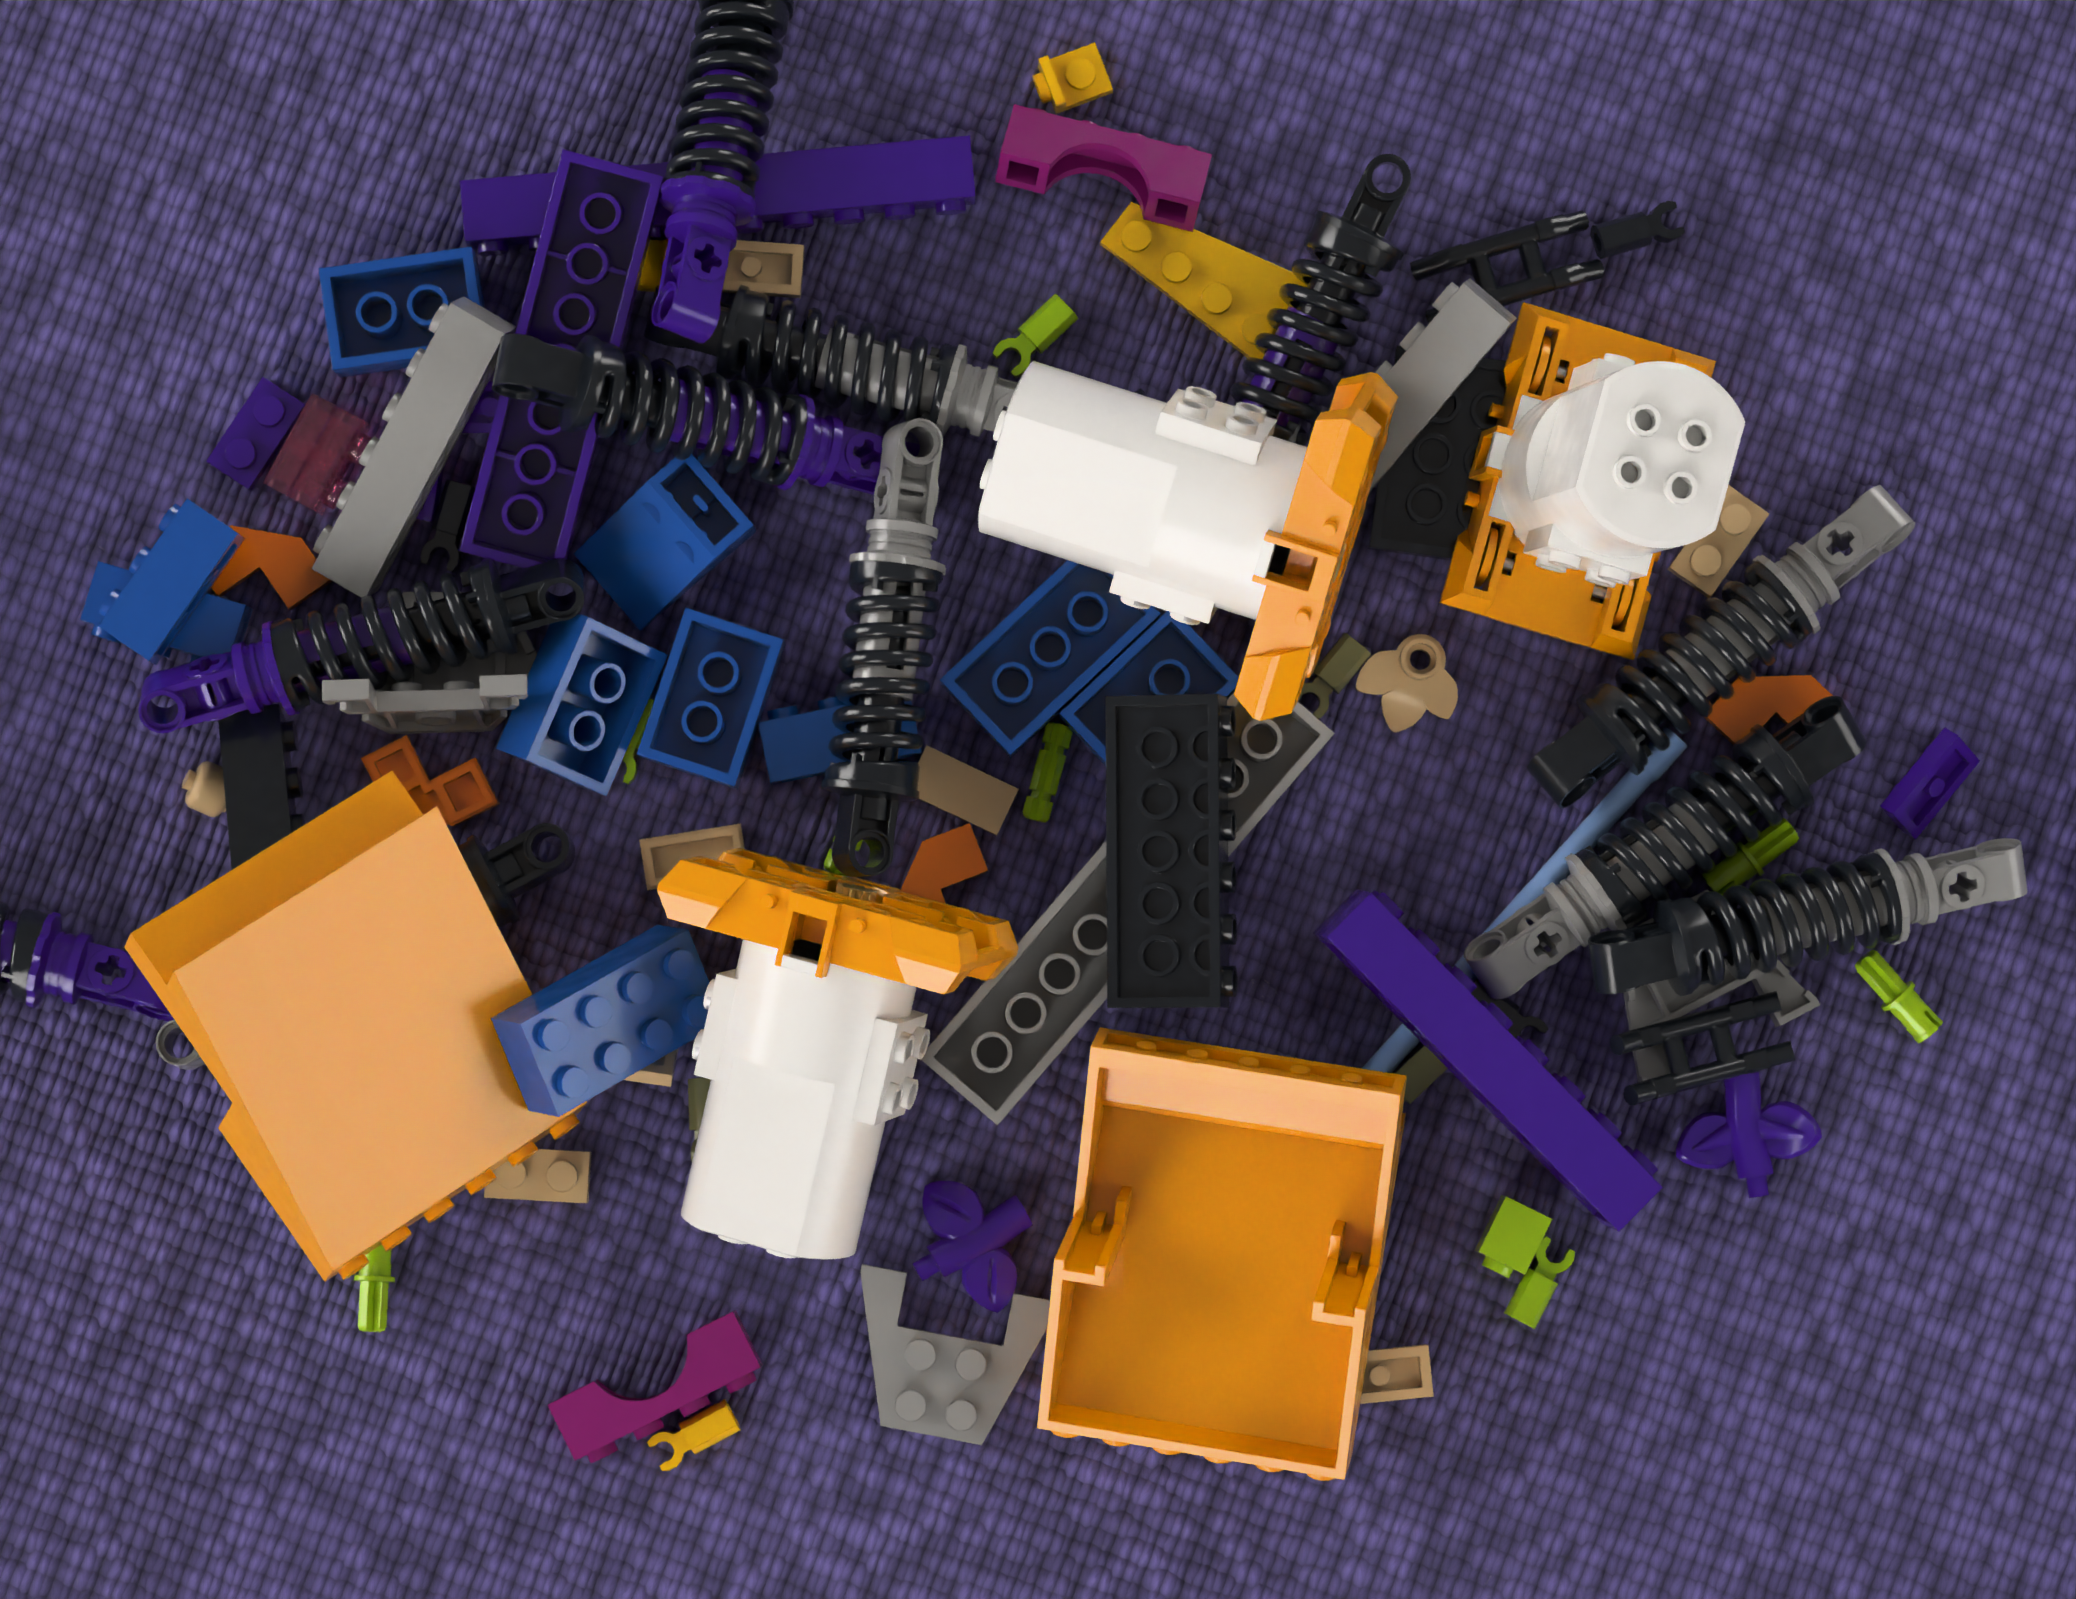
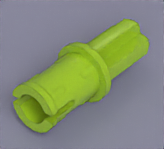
M1783 818L1782 823L1778 826L1773 827L1770 825L1762 831L1759 839L1755 842H1747L1744 845L1739 841L1736 844L1738 852L1732 858L1726 857L1715 865V869L1712 872L1701 875L1707 881L1706 883L1712 891L1723 895L1724 891L1730 886L1741 885L1756 874L1762 876L1764 874L1762 870L1764 866L1797 843L1799 839L1798 833L1789 821Z
M1876 950L1867 952L1855 964L1856 971L1884 1001L1881 1005L1882 1010L1885 1012L1889 1010L1904 1025L1917 1043L1923 1042L1938 1030L1943 1021L1915 992L1913 981L1905 983Z
M382 1245L365 1255L369 1263L359 1270V1275H354V1281L360 1282L358 1328L363 1332H382L387 1327L389 1283H395V1277H391L392 1249L386 1252Z

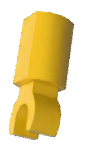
M723 1399L680 1422L679 1427L681 1430L676 1433L660 1431L654 1434L647 1441L649 1447L655 1446L659 1442H668L672 1445L674 1450L673 1457L660 1465L662 1471H669L679 1465L683 1460L685 1452L692 1450L696 1455L737 1433L741 1428L729 1404Z

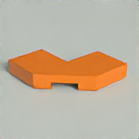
M230 525L231 529L245 539L211 588L218 597H222L250 576L262 570L288 609L292 610L332 581L312 570L317 558L303 538Z
M1812 675L1756 676L1750 683H1745L1738 677L1731 683L1734 688L1733 697L1729 700H1723L1718 697L1712 704V713L1704 718L1734 745V743L1749 734L1752 727L1757 724L1763 726L1774 714L1787 725L1802 715L1813 703L1833 695Z
M405 735L361 758L372 782L393 771L423 815L437 806L445 823L453 827L500 804L476 757L430 780L409 736Z
M965 824L922 841L900 891L946 903L941 889L988 872L971 824Z

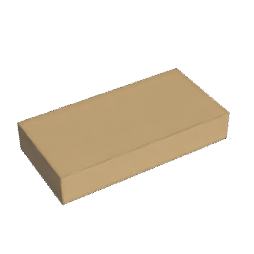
M926 745L918 762L920 766L917 789L920 792L919 799L997 836L1019 789Z
M741 823L639 840L647 890L657 889L659 882L682 859L703 856L717 860L723 851L736 848L745 849Z

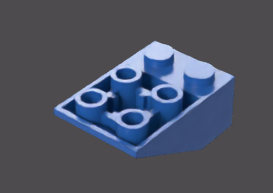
M691 454L685 460L673 458L652 476L574 555L637 628L642 631L756 532L753 523Z

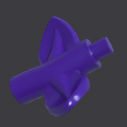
M1752 1072L1724 1080L1725 1113L1705 1112L1693 1118L1682 1132L1676 1147V1158L1685 1164L1697 1168H1723L1734 1160L1738 1179L1746 1178L1749 1198L1769 1195L1766 1175L1774 1174L1771 1157L1790 1159L1800 1156L1815 1147L1822 1138V1132L1817 1121L1807 1110L1795 1103L1781 1101L1767 1104L1761 1109L1759 1072Z
M955 1181L929 1183L924 1187L922 1197L923 1211L928 1226L940 1239L926 1246L929 1254L912 1263L914 1269L922 1281L939 1271L945 1278L961 1270L962 1284L974 1301L987 1310L1000 1312L1012 1298L1018 1280L1017 1263L1003 1247L1033 1226L1026 1210L1017 1196L1013 1195L984 1216V1206L977 1192L967 1185Z

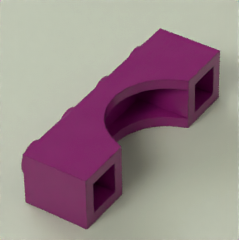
M1014 104L1000 152L995 182L1045 194L1059 180L1071 175L1081 173L1104 175L1120 182L1133 193L1140 205L1144 220L1193 232L1212 154L1198 151L1186 145L1178 146L1147 138L1139 133H1127L1099 126L1091 121H1079L1051 114L1040 108H1028Z
M734 1310L687 1334L685 1366L676 1382L664 1392L646 1398H632L612 1391L600 1380L596 1379L549 1403L547 1406L574 1460L576 1461L587 1455L592 1464L618 1450L615 1440L631 1432L634 1433L637 1440H640L665 1427L661 1417L677 1409L685 1417L711 1404L707 1394L723 1386H726L729 1394L755 1382L757 1379L753 1371L760 1368L763 1364L737 1311Z

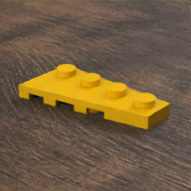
M1133 202L1127 206L1100 241V245L1247 358L1263 359L1264 354L1257 349L1254 340L1260 333L1275 335L1277 331L1267 320L1268 312L1274 308L1287 310L1289 307L1279 295L1281 286L1291 283L1307 287L1292 271L1196 229H1193V232L1144 220L1140 205Z

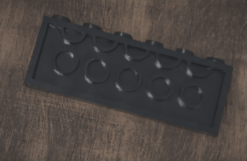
M1220 694L1105 696L1107 1008H1229V997H1236L1238 988L1236 966H1229V945H1235L1237 941L1236 915L1229 914V893H1235L1237 870L1235 862H1228V841L1235 840L1237 828L1235 811L1228 810V789H1234L1236 784L1234 758H1228L1227 737H1234L1236 717L1234 706H1227V697Z

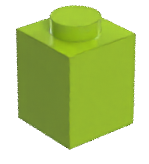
M1501 1195L1475 1248V1251L1485 1255L1481 1265L1506 1278H1510L1513 1270L1525 1275L1552 1219L1507 1196Z

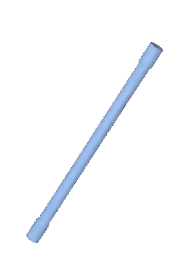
M1664 727L1662 730L1670 740L1669 748L1665 751H1660L1650 742L1647 746L1653 754L1648 757V763L1644 767V771L1639 775H1635L1628 770L1483 933L1492 930L1512 916L1518 909L1528 905L1544 894L1543 888L1551 882L1558 885L1561 880L1566 879L1570 872L1565 857L1571 853L1576 854L1588 846H1591L1593 849L1597 845L1598 838L1607 833L1649 785L1657 781L1687 748V745L1674 732ZM1463 955L1456 962L1455 966L1474 982L1477 977ZM1401 1024L1362 1069L1392 1073L1420 1041Z

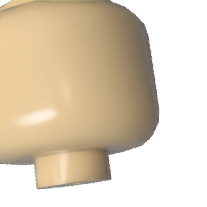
M205 761L198 766L196 772L189 769L181 787L188 790L185 796L186 805L210 817H217L222 812L225 813L223 768L212 762Z

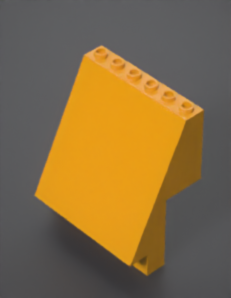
M393 771L385 774L130 933L124 946L231 1100L232 1104L218 1129L325 1282L338 1273L345 1280L361 1270L369 1263L365 1255L378 1246L382 1245L387 1252L412 1235L408 1227L422 1217H425L428 1223H431L455 1206L451 1198L461 1191L467 1189L470 1195H473L482 1190L497 1178L493 1170L507 1161L510 1162L512 1167L521 1164L539 1150L534 1143L549 1133L556 1140L572 1130L580 1123L576 1115L587 1104L586 1101L560 1117L528 1110L491 1018L528 998L532 993L438 807L436 806L423 815Z
M1099 1027L1090 1047L1073 1218L1054 1258L1037 1428L1050 1430L1053 1434L1064 1438H1073L1080 1435L1102 1439L1103 1442L1112 1446L1134 1444L1151 1447L1156 1452L1165 1455L1187 1453L1204 1456L1205 1459L1214 1463L1224 1464L1235 1461L1253 1464L1260 1470L1267 1472L1288 1470L1306 1473L1309 1477L1320 1481H1329L1335 1478L1345 1480L1352 1457L1406 1113L1402 1112L1407 1075Z

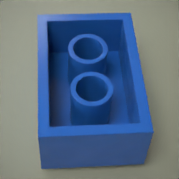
M472 247L318 268L332 370L340 378L407 368L419 348L427 349L435 334L429 330V325L443 303L450 305L451 302L464 296L485 308L478 256Z
M685 607L637 755L640 758L738 790L759 728L758 722H761L786 646L784 639Z
M1166 611L1059 713V718L1106 766L1105 696L1220 694L1228 698L1235 691L1239 677L1190 625L1171 618L1170 612Z
M577 614L569 620L550 624L527 676L528 697L526 699H519V706L512 710L496 749L577 786L607 796L668 655L585 615Z

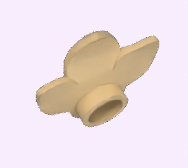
M1415 634L1407 637L1400 643L1397 650L1375 653L1366 661L1356 680L1357 691L1371 695H1382L1381 705L1384 719L1389 729L1395 733L1413 726L1426 710L1439 718L1449 719L1454 712L1458 700L1457 684L1444 669L1446 663L1444 649L1435 638L1425 634ZM1415 651L1425 652L1429 657L1427 668L1422 670L1415 669L1410 662L1411 654Z

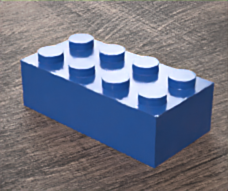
M1067 560L940 679V685L1010 759L1160 618L1161 613L1154 606H1151L1149 609L1134 608L1124 604L1120 600L1121 596L1110 593L1113 574Z
M656 925L492 1017V1023L528 1110L560 1117L695 1039L698 1032L705 1027L708 1010L704 1008L703 1002L709 980L689 930Z

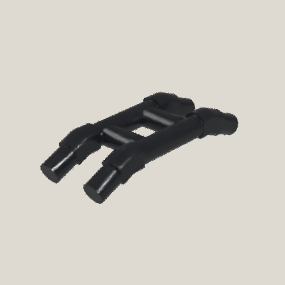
M1583 210L1548 217L1509 231L1449 247L1410 263L1411 271L1416 281L1470 264L1475 283L1502 306L1601 279L1604 276V267L1599 259L1574 263L1546 272L1538 243L1587 230L1589 220ZM1518 249L1527 278L1498 287L1489 257ZM1436 308L1426 310L1425 315L1428 324L1438 314L1439 311Z
M1777 991L1613 1035L1610 1038L1609 1044L1611 1051L1616 1055L1663 1044L1670 1074L1626 1086L1623 1092L1625 1101L1629 1105H1637L1718 1081L1796 1061L1791 1041L1737 1055L1729 1028L1731 1024L1782 1011ZM1709 1031L1717 1061L1690 1068L1682 1038Z

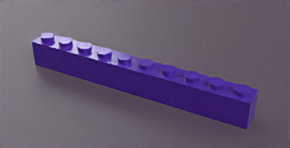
M970 135L765 153L761 159L755 162L760 169V176L754 192L756 210L753 220L735 228L738 233H753L762 231L763 223L783 222V228L800 229L813 226V219L834 217L835 224H855L865 221L864 214L884 212L885 219L901 220L915 217V210L935 208L936 215L965 213L966 205L976 204ZM669 162L629 165V167L665 176ZM557 172L459 180L464 240L467 246L478 249V255L481 256L506 254L509 252L508 246L529 244L530 251H537ZM660 203L651 240L661 239V232H665L666 221L672 215Z

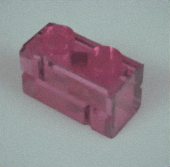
M312 393L263 483L270 489L322 516L327 507L335 510L337 508L336 503L348 484L342 480L352 462L360 465L359 459L365 447L372 439L367 435L371 426L357 416Z

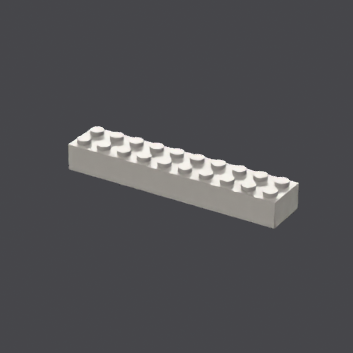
M1234 693L1227 699V706H1234L1236 717L1234 737H1227L1228 758H1234L1236 765L1235 788L1228 789V810L1235 811L1237 825L1235 840L1228 841V857L1335 734L1299 702H1297L1291 714L1259 721L1252 718L1234 696ZM1106 841L1017 943V956L996 978L985 981L929 1045L924 1057L921 1059L997 1126L1107 999Z

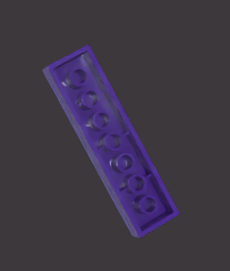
M562 149L515 334L532 336L545 343L575 351L584 336L592 335L598 337L601 341L615 344L622 350L660 203L658 198L665 176ZM499 395L459 551L487 559L491 558L492 560L521 568L531 567L556 558H568L599 439L594 427L596 412L588 430L584 429L579 432L570 433L560 428L559 409L528 400H517Z
M1356 889L1313 934L1600 1223L1620 1232L1663 1188L1652 1177L1658 1171L1656 1166L1638 1149L1633 1150L1627 1144L1623 1147L1617 1141L1622 1132L1601 1112L1597 1114L1591 1108L1587 1111L1580 1104L1586 1096L1573 1082L1564 1075L1560 1077L1555 1072L1551 1075L1544 1068L1550 1061L1548 1057L1529 1039L1525 1041L1520 1036L1515 1038L1508 1031L1513 1022L1494 1003L1488 1004L1483 999L1479 1002L1471 994L1477 986L1462 970L1455 965L1451 967L1448 963L1443 966L1435 956L1441 951L1439 947L1420 929L1415 930L1411 926L1407 929L1398 920L1404 912L1393 900L1383 892L1379 894L1375 890L1371 893Z

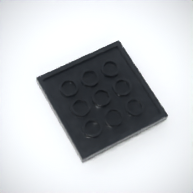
M1398 345L1395 349L1393 366L1406 352L1405 349ZM1483 358L1377 483L1368 549L1451 561L1457 537L1468 528L1473 507L1464 504L1466 493L1468 491L1478 493L1480 481L1469 478L1482 431L1496 426L1498 419L1488 416L1489 409L1492 403L1502 405L1506 392L1504 376L1506 361Z

